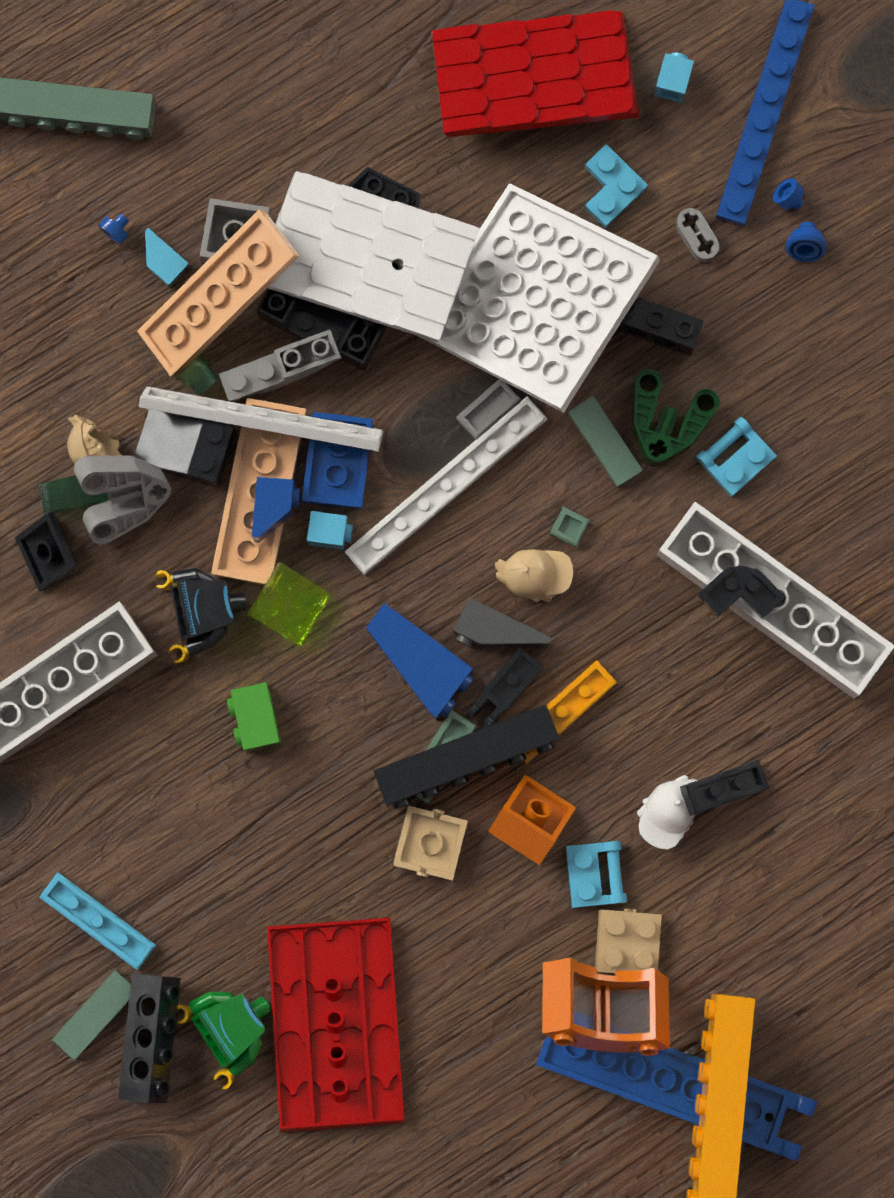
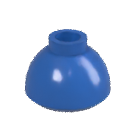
M803 222L789 235L785 250L790 257L797 261L812 262L822 258L827 253V241L814 223Z

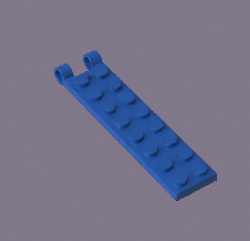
M574 1012V1024L592 1030V1018ZM611 1026V1033L633 1034ZM545 1036L536 1062L537 1066L699 1125L700 1115L695 1113L696 1094H702L703 1083L698 1081L699 1063L705 1062V1060L671 1047L667 1050L658 1051L657 1055L645 1056L639 1052H605L570 1045L560 1046L555 1044L553 1039ZM748 1076L742 1141L798 1161L802 1146L779 1138L777 1135L787 1107L813 1116L817 1101ZM767 1113L773 1114V1120L770 1122L765 1120Z

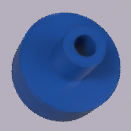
M794 178L786 179L774 191L773 201L784 210L792 207L799 209L804 204L802 199L804 188Z
M121 213L114 221L105 216L98 224V227L115 243L121 245L128 237L123 228L129 220Z

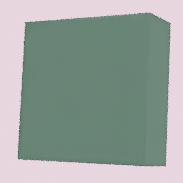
M563 507L549 535L577 548L590 520Z

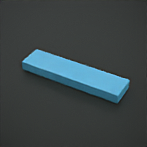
M59 872L56 873L39 896V898L136 970L141 968L157 946Z

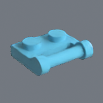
M739 417L733 422L734 426L708 450H702L696 455L698 462L730 497L734 496L777 457L743 417ZM743 435L748 442L718 467L713 460Z
M621 841L566 846L572 908L627 902V894L623 893L619 850H622ZM599 852H607L611 895H602L598 861Z

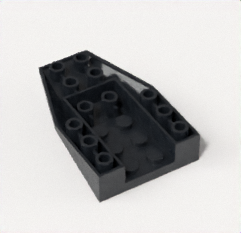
M369 167L363 170L348 185L349 187L419 209L420 193ZM392 262L393 268L398 270L397 264ZM272 289L266 291L257 308V313L261 320L301 340L330 329L341 357L340 360L364 372L387 327Z

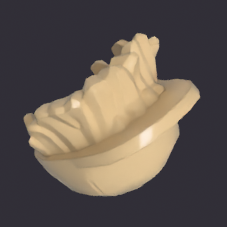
M78 415L68 418L73 428L69 434L67 448L70 459L74 464L84 456H122L118 451L121 443L119 440L110 438V429L99 431L93 421Z
M535 549L521 550L514 553L507 561L499 559L498 562H495L498 580L504 583L515 595L532 599L535 602H539V600L551 602L552 597L569 589L573 578L571 559L564 552Z

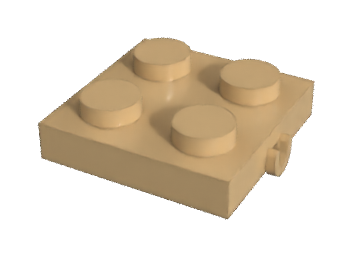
M408 806L393 866L416 871V875L427 878L429 875L453 881L468 821L444 815L445 812L433 809L428 811Z
M625 908L624 911L599 910L595 957L597 972L615 973L617 970H644L652 968L658 970L662 915L637 913V909Z

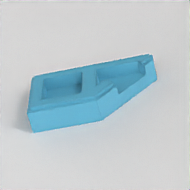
M147 228L145 230L147 268L170 288L190 265L153 231Z

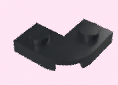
M735 566L725 569L697 595L717 617L721 616L741 597L761 619L786 598L761 571L747 566Z

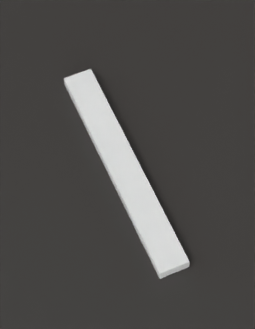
M153 387L145 388L139 402V407L373 451H379L383 438V431L380 429Z
M527 396L348 548L345 554L365 576L547 421L546 416Z

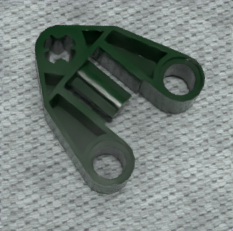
M646 369L637 375L633 387L632 431L646 464L651 467L662 466L691 448L719 408L720 400L716 392L711 389H702L695 394L689 410L683 419L678 437L675 439L671 436L680 413L675 408L663 406L655 430H649L662 387L660 374L655 370ZM649 379L654 382L656 389L650 392L644 391L640 387V382ZM700 399L709 400L712 403V410L707 412L700 410L697 401ZM655 445L662 447L660 452L665 454L660 453L658 457H654L652 455L653 450L649 451V449H654Z

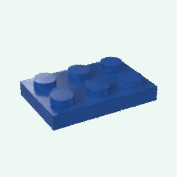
M313 412L312 417L369 428L373 427V419L319 412ZM309 439L302 503L362 509L370 450Z

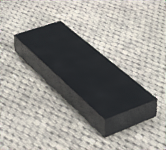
M759 760L680 786L690 816L769 789Z

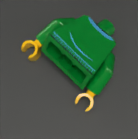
M207 992L190 1001L189 1006L178 1005L177 1011L183 1009L186 1015L183 1020L177 1023L183 1024L192 1020L223 1068L216 1073L214 1080L219 1075L227 1076L228 1083L222 1087V1089H227L233 1083L234 1076H240L255 1062L262 1046L261 1035L266 1031L260 1019L269 1014L271 1008L263 997H259L249 1004L243 994L234 996L230 992Z

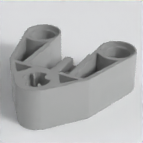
M84 456L77 460L74 465V473L86 494L98 495L108 492L110 497L108 502L89 507L83 514V522L92 541L97 544L109 543L148 521L171 494V487L161 468L133 456Z

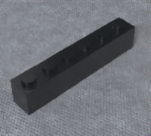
M543 705L373 770L386 806L393 805L394 810L411 804L410 798L422 794L423 799L440 793L439 787L451 783L452 788L465 784L469 782L468 776L477 772L480 773L481 777L498 771L496 766L506 761L509 762L510 766L527 759L525 754L537 750L538 755L556 748L554 743L558 742L560 738L547 705Z

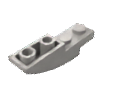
M329 329L273 350L274 353L222 372L219 376L228 401L237 402L258 393L263 395L293 383L341 359L332 332Z

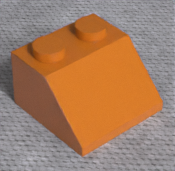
M524 775L488 832L540 865L576 807L529 776Z

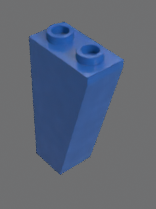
M385 603L367 625V632L429 714L436 720L440 715L446 717L456 704L452 699L458 690L464 693L474 680L470 676L473 668Z

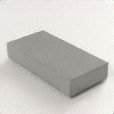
M499 379L464 409L456 419L477 440L519 404L521 399L504 381Z

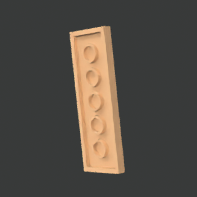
M259 209L137 332L170 377H177L299 257V254L266 211Z
M251 398L246 400V405L304 416H306L307 412L305 408ZM241 426L211 575L272 586L284 522L261 542L253 541L252 528L257 477L293 479L301 437Z

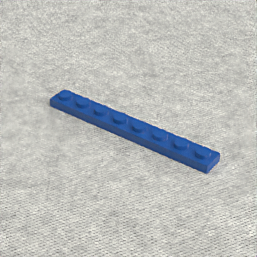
M785 0L715 217L717 219L743 227L745 225L815 6L814 4L801 0Z

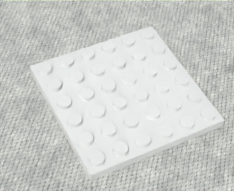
M509 183L479 229L440 340L436 342L423 337L420 338L564 413L657 267L660 259L658 255Z

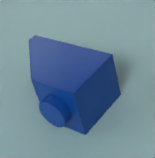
M257 477L252 539L254 542H261L292 516L293 506L299 507L300 488H295L294 479Z

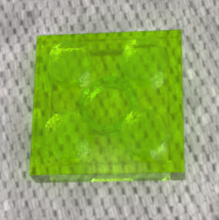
M278 562L247 615L301 647L331 594L286 565Z

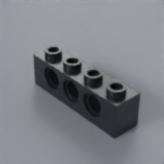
M637 297L617 330L691 357L704 321Z
M132 973L118 1099L142 1103H167L170 1091L171 1063L174 1056L173 1043L177 1027L176 1016L181 978Z

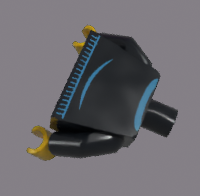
M193 568L174 571L172 575L162 570L156 573L158 578L167 577V582L164 585H157L156 587L162 591L171 590L181 643L187 642L186 646L173 645L170 648L169 652L179 648L183 653L179 660L173 661L175 663L185 662L189 654L194 656L214 647L227 634V627L234 623L233 612L246 610V600L243 593L229 595L225 581H217L215 576L200 569Z

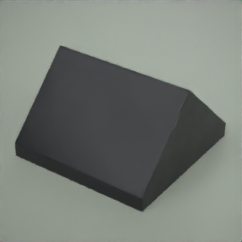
M53 512L46 513L15 537L39 592L83 573L60 521Z

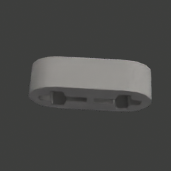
M687 208L681 211L677 217L676 228L692 256L702 263L712 261L719 251V242L699 210ZM688 216L690 220L694 218L697 220L694 226L697 233H694L690 226H683L685 217ZM699 237L705 245H712L710 254H707L705 251H698L701 245L698 240Z

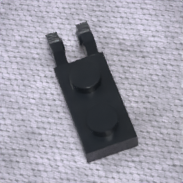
M520 647L481 692V697L467 714L471 718L476 716L485 702L489 700L496 708L484 719L481 726L483 728L491 726L502 712L505 713L544 666Z

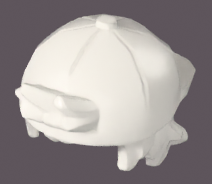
M686 775L681 776L674 781L658 785L648 798L643 799L644 805L637 811V815L640 817L639 832L646 842L654 847L668 850L675 847L683 838L684 833L693 824L695 815H689L680 786L697 780L688 779Z

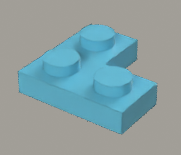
M607 144L585 164V168L604 186L585 205V209L606 229L648 188V184Z

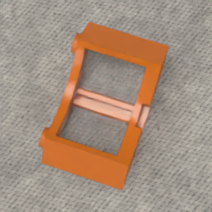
M571 957L544 962L542 1034L553 1039L554 1043L560 1046L570 1045L605 1052H639L645 1056L657 1055L660 1050L670 1049L669 978L656 968L617 970L615 976L597 974V967L585 965Z

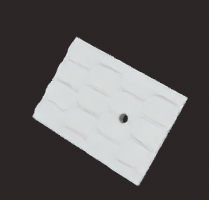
M296 171L275 224L299 254V257L268 289L437 342L442 335L480 228L437 213L433 214L397 201H391L346 185H340ZM392 262L397 264L398 270L393 268Z

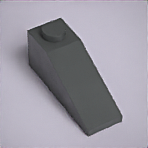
M471 598L468 599L453 629V634L458 636L456 641L469 648H473L474 644L479 647H548L552 639Z

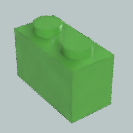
M267 682L230 690L232 698L227 699L230 716H236L238 728L233 729L236 745L243 746L245 752L280 745V735Z

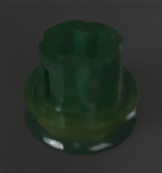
M203 352L175 379V381L180 380L183 383L182 388L188 384L199 396H202L219 379L207 366L211 360H205Z

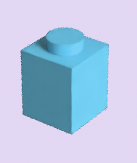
M665 53L654 96L683 103L694 61L689 60L686 55L681 53Z
M311 511L307 543L310 546L344 550L345 542L351 543L353 525L348 524V517L345 515Z

